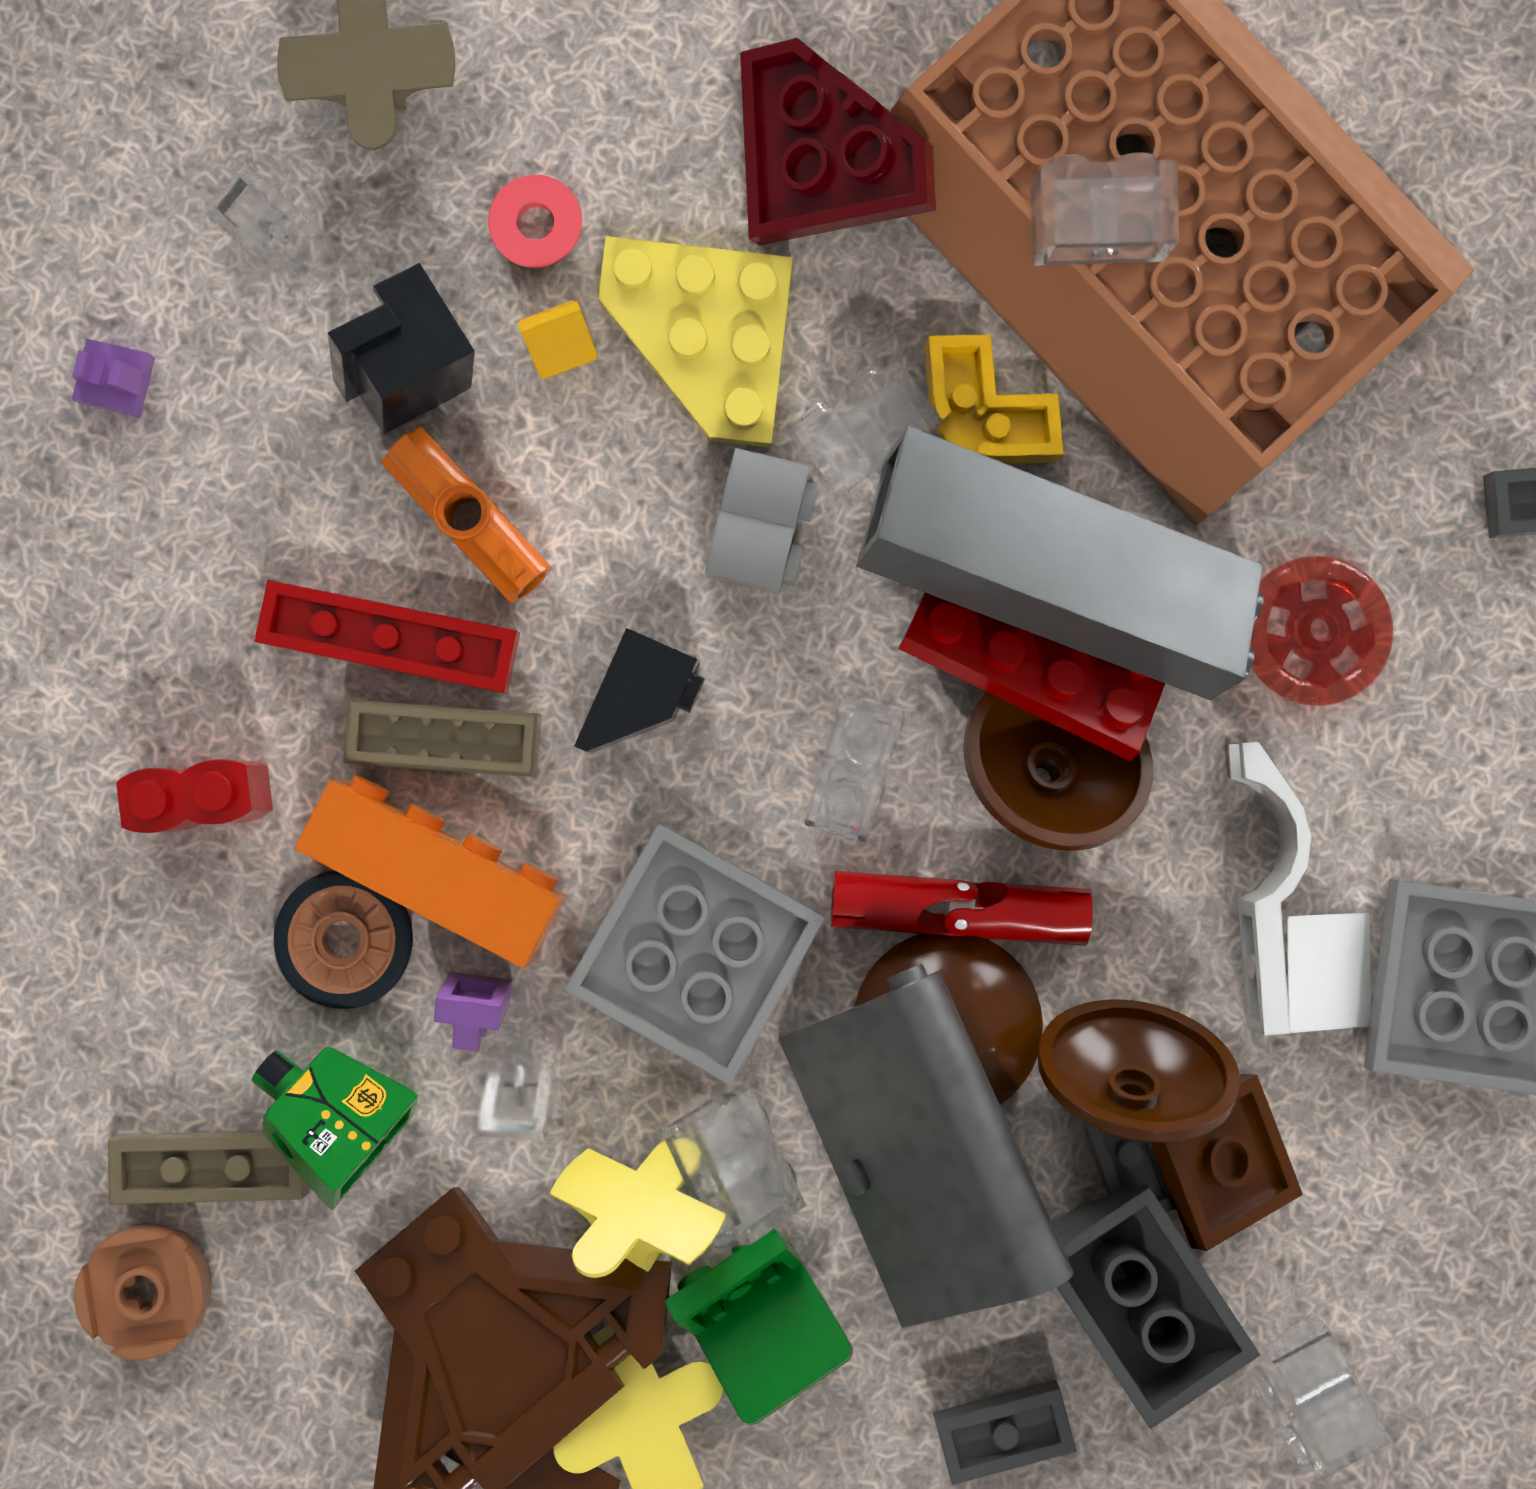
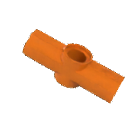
M420 426L410 433H405L389 448L387 455L381 461L382 466L433 519L439 530L458 546L510 604L514 605L520 599L528 596L544 581V578L553 567L423 427ZM473 501L480 503L482 514L477 525L469 530H456L453 524V516L456 509L465 502Z

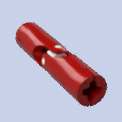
M834 870L830 927L929 935L978 936L984 939L1087 946L1089 943L1093 919V901L1090 889L1000 882L976 883L956 879ZM945 901V914L931 913L925 909L930 905Z

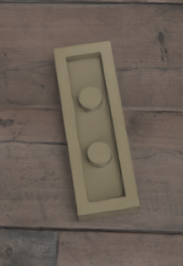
M263 1131L124 1134L108 1139L109 1205L299 1200L309 1194V1185L272 1145Z

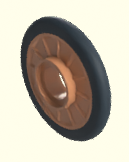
M335 870L320 873L299 885L284 902L274 928V952L278 966L287 982L304 998L329 1008H357L383 997L398 983L404 974L412 953L413 931L406 907ZM338 921L351 923L359 933L360 944L357 951L350 957L336 955L330 950L327 943L329 929Z

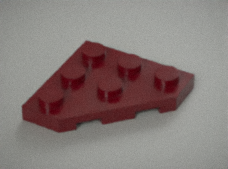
M799 38L740 52L748 234L750 240L760 246L936 211L933 146L922 135L896 117Z

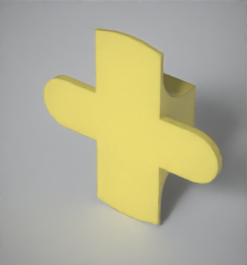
M680 1138L661 1142L636 1171L589 1148L576 1157L563 1170L551 1189L550 1196L573 1207L591 1224L589 1229L576 1243L572 1253L574 1266L579 1273L591 1278L603 1277L615 1271L625 1258L649 1272L655 1260H658L663 1253L690 1265L712 1244L723 1225L726 1214L679 1192V1189L698 1165L697 1149L691 1142Z
M609 1326L593 1334L592 1337L600 1346L614 1332ZM630 1355L614 1368L625 1387L553 1447L558 1464L564 1470L571 1473L587 1472L619 1456L632 1489H702L704 1484L685 1441L681 1425L713 1409L722 1397L723 1387L711 1365L707 1362H691L660 1377L653 1363L646 1369H643L635 1358Z

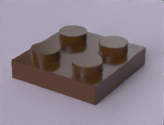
M1240 1074V1089L1235 1107L1230 1116L1217 1128L1201 1136L1178 1142L1151 1143L1189 1245L1193 1249L1208 1251L1303 1195L1258 1075Z

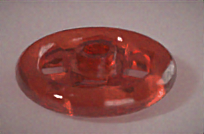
M1305 556L1279 565L1260 581L1259 592L1263 594V605L1258 618L1253 624L1250 647L1254 649L1252 669L1269 689L1279 696L1299 704L1326 706L1341 703L1357 696L1380 675L1392 649L1394 637L1393 618L1384 593L1367 573L1357 566L1338 558ZM1326 581L1327 600L1312 599L1304 602L1302 600L1300 583ZM1356 599L1364 613L1367 625L1351 630L1349 618L1341 607L1343 604ZM1273 607L1290 611L1285 625V637L1267 632L1268 620ZM1315 619H1321L1328 625L1329 635L1325 641L1315 639L1311 633V624ZM1348 645L1359 657V660L1350 670L1340 675L1330 664V660L1340 655ZM1291 650L1298 657L1313 664L1305 679L1293 675L1282 666Z

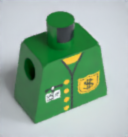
M330 1047L324 1048L304 1070L276 1050L261 1063L251 1079L255 1085L276 1100L263 1116V1133L324 1204L334 1210L410 1121L415 1113L419 1096L404 1085Z

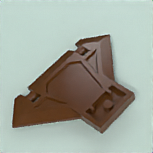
M460 1187L450 1189L355 1270L394 1328L373 1489H473L478 1484L483 1489H505L625 1387L614 1369L622 1361L632 1355L641 1367L646 1369L663 1354L668 1310L664 1301L669 1298L672 1261L655 1260L651 1269L647 1272L625 1258L615 1271L599 1278L586 1277L579 1273L574 1266L572 1258L573 1249L501 1241ZM605 1320L614 1334L599 1346L590 1332ZM454 1449L462 1463L449 1473L441 1459Z

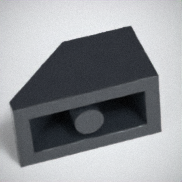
M626 628L574 747L593 753L675 721L680 709L691 713L705 682L704 677L696 674L700 664L698 659Z

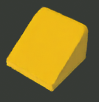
M572 300L520 319V322L517 323L535 368L542 379L597 359L598 354L578 301L574 302Z

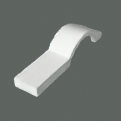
M1259 742L1228 744L1226 747L1229 779L1249 785L1268 802L1278 822L1280 849L1273 871L1256 890L1238 898L1247 1027L1264 1036L1291 1034L1281 902L1294 892L1308 867L1311 833L1302 804Z

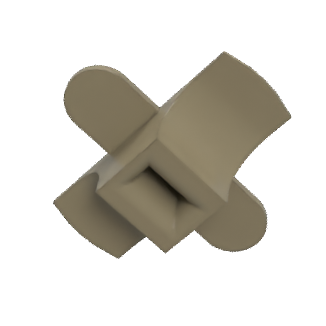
M337 0L340 32L280 38L277 55L279 82L286 102L317 99L333 101L346 107L348 131L354 142L364 149L378 150L384 148L393 140L397 129L395 110L407 109L406 98L409 95L425 89L453 87L455 74L454 43L447 23L388 28L386 0Z

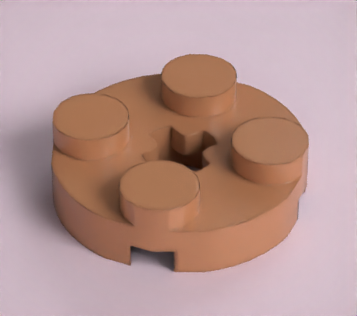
M145 1223L129 1226L105 1239L91 1254L88 1263L82 1266L74 1288L76 1313L82 1328L92 1339L99 1336L105 1344L115 1348L110 1353L130 1360L156 1358L172 1351L202 1323L211 1297V1276L203 1254L198 1250L194 1239L189 1233L182 1230H173L160 1224ZM140 1275L147 1277L150 1282H154L158 1294L152 1298V1306H144L141 1296L131 1297L129 1287L139 1281Z

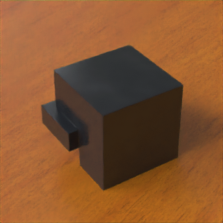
M420 263L373 285V291L381 302V306L328 332L333 382L346 402L360 396L383 435L455 398L471 388L475 351Z

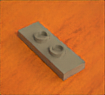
M348 700L343 763L537 777L542 714Z

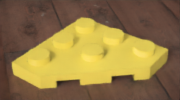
M605 236L598 296L602 307L614 322L619 325L639 350L642 357L691 415L694 422L709 441L772 448L793 257Z

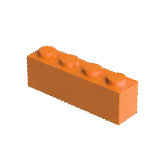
M355 774L351 783L346 780H329L294 847L295 850L523 969L533 963L567 895L554 889L559 881L558 878L529 863H524L520 871L498 860L502 849L476 835L468 833L464 842L442 831L446 820L425 808L411 804L408 811L405 812L385 801L390 792L389 790L367 778Z

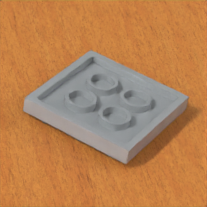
M658 823L563 991L731 1086L825 920V916L671 828Z
M1389 879L1364 1068L1373 1072L1536 1095V900Z

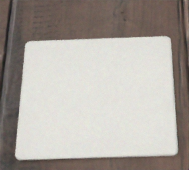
M1369 913L1289 916L1287 918V965L1290 1033L1369 1027L1371 1017Z

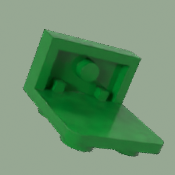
M775 1227L766 1232L763 1229H759L745 1235L734 1244L731 1249L733 1253L731 1256L713 1268L704 1266L686 1275L677 1285L679 1291L664 1301L675 1323L695 1336L738 1417L749 1425H756L847 1363L853 1355L851 1342L795 1248Z

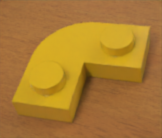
M991 334L928 336L924 344L929 410L934 427L942 439L1005 464L1055 463L1059 461L1064 455L1058 393L996 395Z

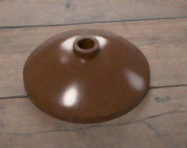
M988 692L977 703L968 720L964 734L963 752L966 772L975 794L986 810L1002 826L1032 844L1062 851H1079L1104 845L1122 834L1138 818L1148 801L1153 782V760L1147 737H1145L1141 751L1130 762ZM1036 768L1045 769L1051 777V782L1042 779L1037 774Z
M917 934L894 945L868 971L858 991L854 1007L890 992L891 989L886 979L907 969L923 964L927 975L940 970L999 1105L1003 1104L1022 1086L1032 1071L1038 1057L1043 1032L1041 1005L1035 987L1026 971L1002 947L989 939L978 936Z
M1122 999L1087 1002L1067 1009L1056 1016L1048 1024L1041 1036L1038 1051V1068L1046 1088L1072 1115L1085 1124L1108 1135L1142 1143L1178 1142L1201 1136L1217 1128L1230 1116L1235 1107L1240 1089V1074L1233 1055L1225 1044L1202 1024L1169 1008L1147 1002Z

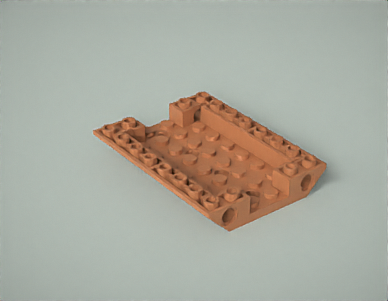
M1003 0L907 87L890 110L891 113L917 131L933 146L936 211L907 216V218L1195 527L1274 461L1443 305L1475 270L1222 0ZM1036 41L1051 42L1059 49L1062 61L1053 67H1040L1029 58L1027 48ZM1125 134L1140 136L1148 145L1149 158L1142 162H1129L1125 160L1117 151L1116 139ZM1212 228H1224L1231 232L1237 242L1236 254L1232 257L1222 258L1211 253L1205 242L1206 231ZM1312 322L1321 328L1325 336V346L1322 352L1309 353L1299 347L1295 340L1297 323Z

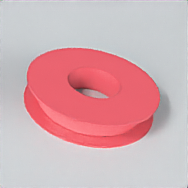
M526 175L507 183L497 193L489 210L488 227L494 245L505 258L523 267L542 268L561 261L573 250L581 234L582 214L576 197L563 183L545 175ZM539 207L546 209L554 217V225L551 232L544 238L537 240L523 236L518 227L522 214L531 208Z

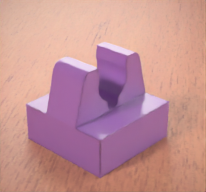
M86 339L84 351H78L72 377L76 380L72 400L81 405L141 418L155 357L147 352Z
M449 972L435 999L434 1022L453 1024L452 1048L479 1052L481 1037L486 1036L487 1029L499 1030L510 1004L512 980Z

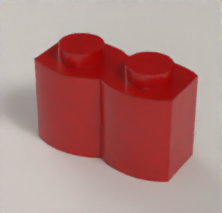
M214 759L197 763L187 769L146 768L131 772L116 781L121 828L132 832H174L192 829L201 824L244 823L259 819L273 810L268 766L254 761Z

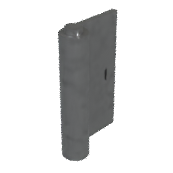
M923 964L914 966L886 979L891 989L890 992L778 1039L902 1328L1029 1299L1060 1286L1074 1275L940 970L927 975Z

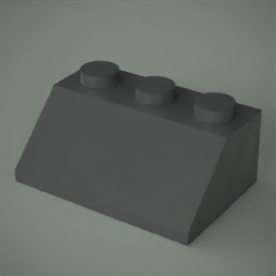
M1147 1184L1081 1204L1052 1223L1074 1273L1069 1280L1056 1288L1150 1429L1260 1356L1257 1348Z

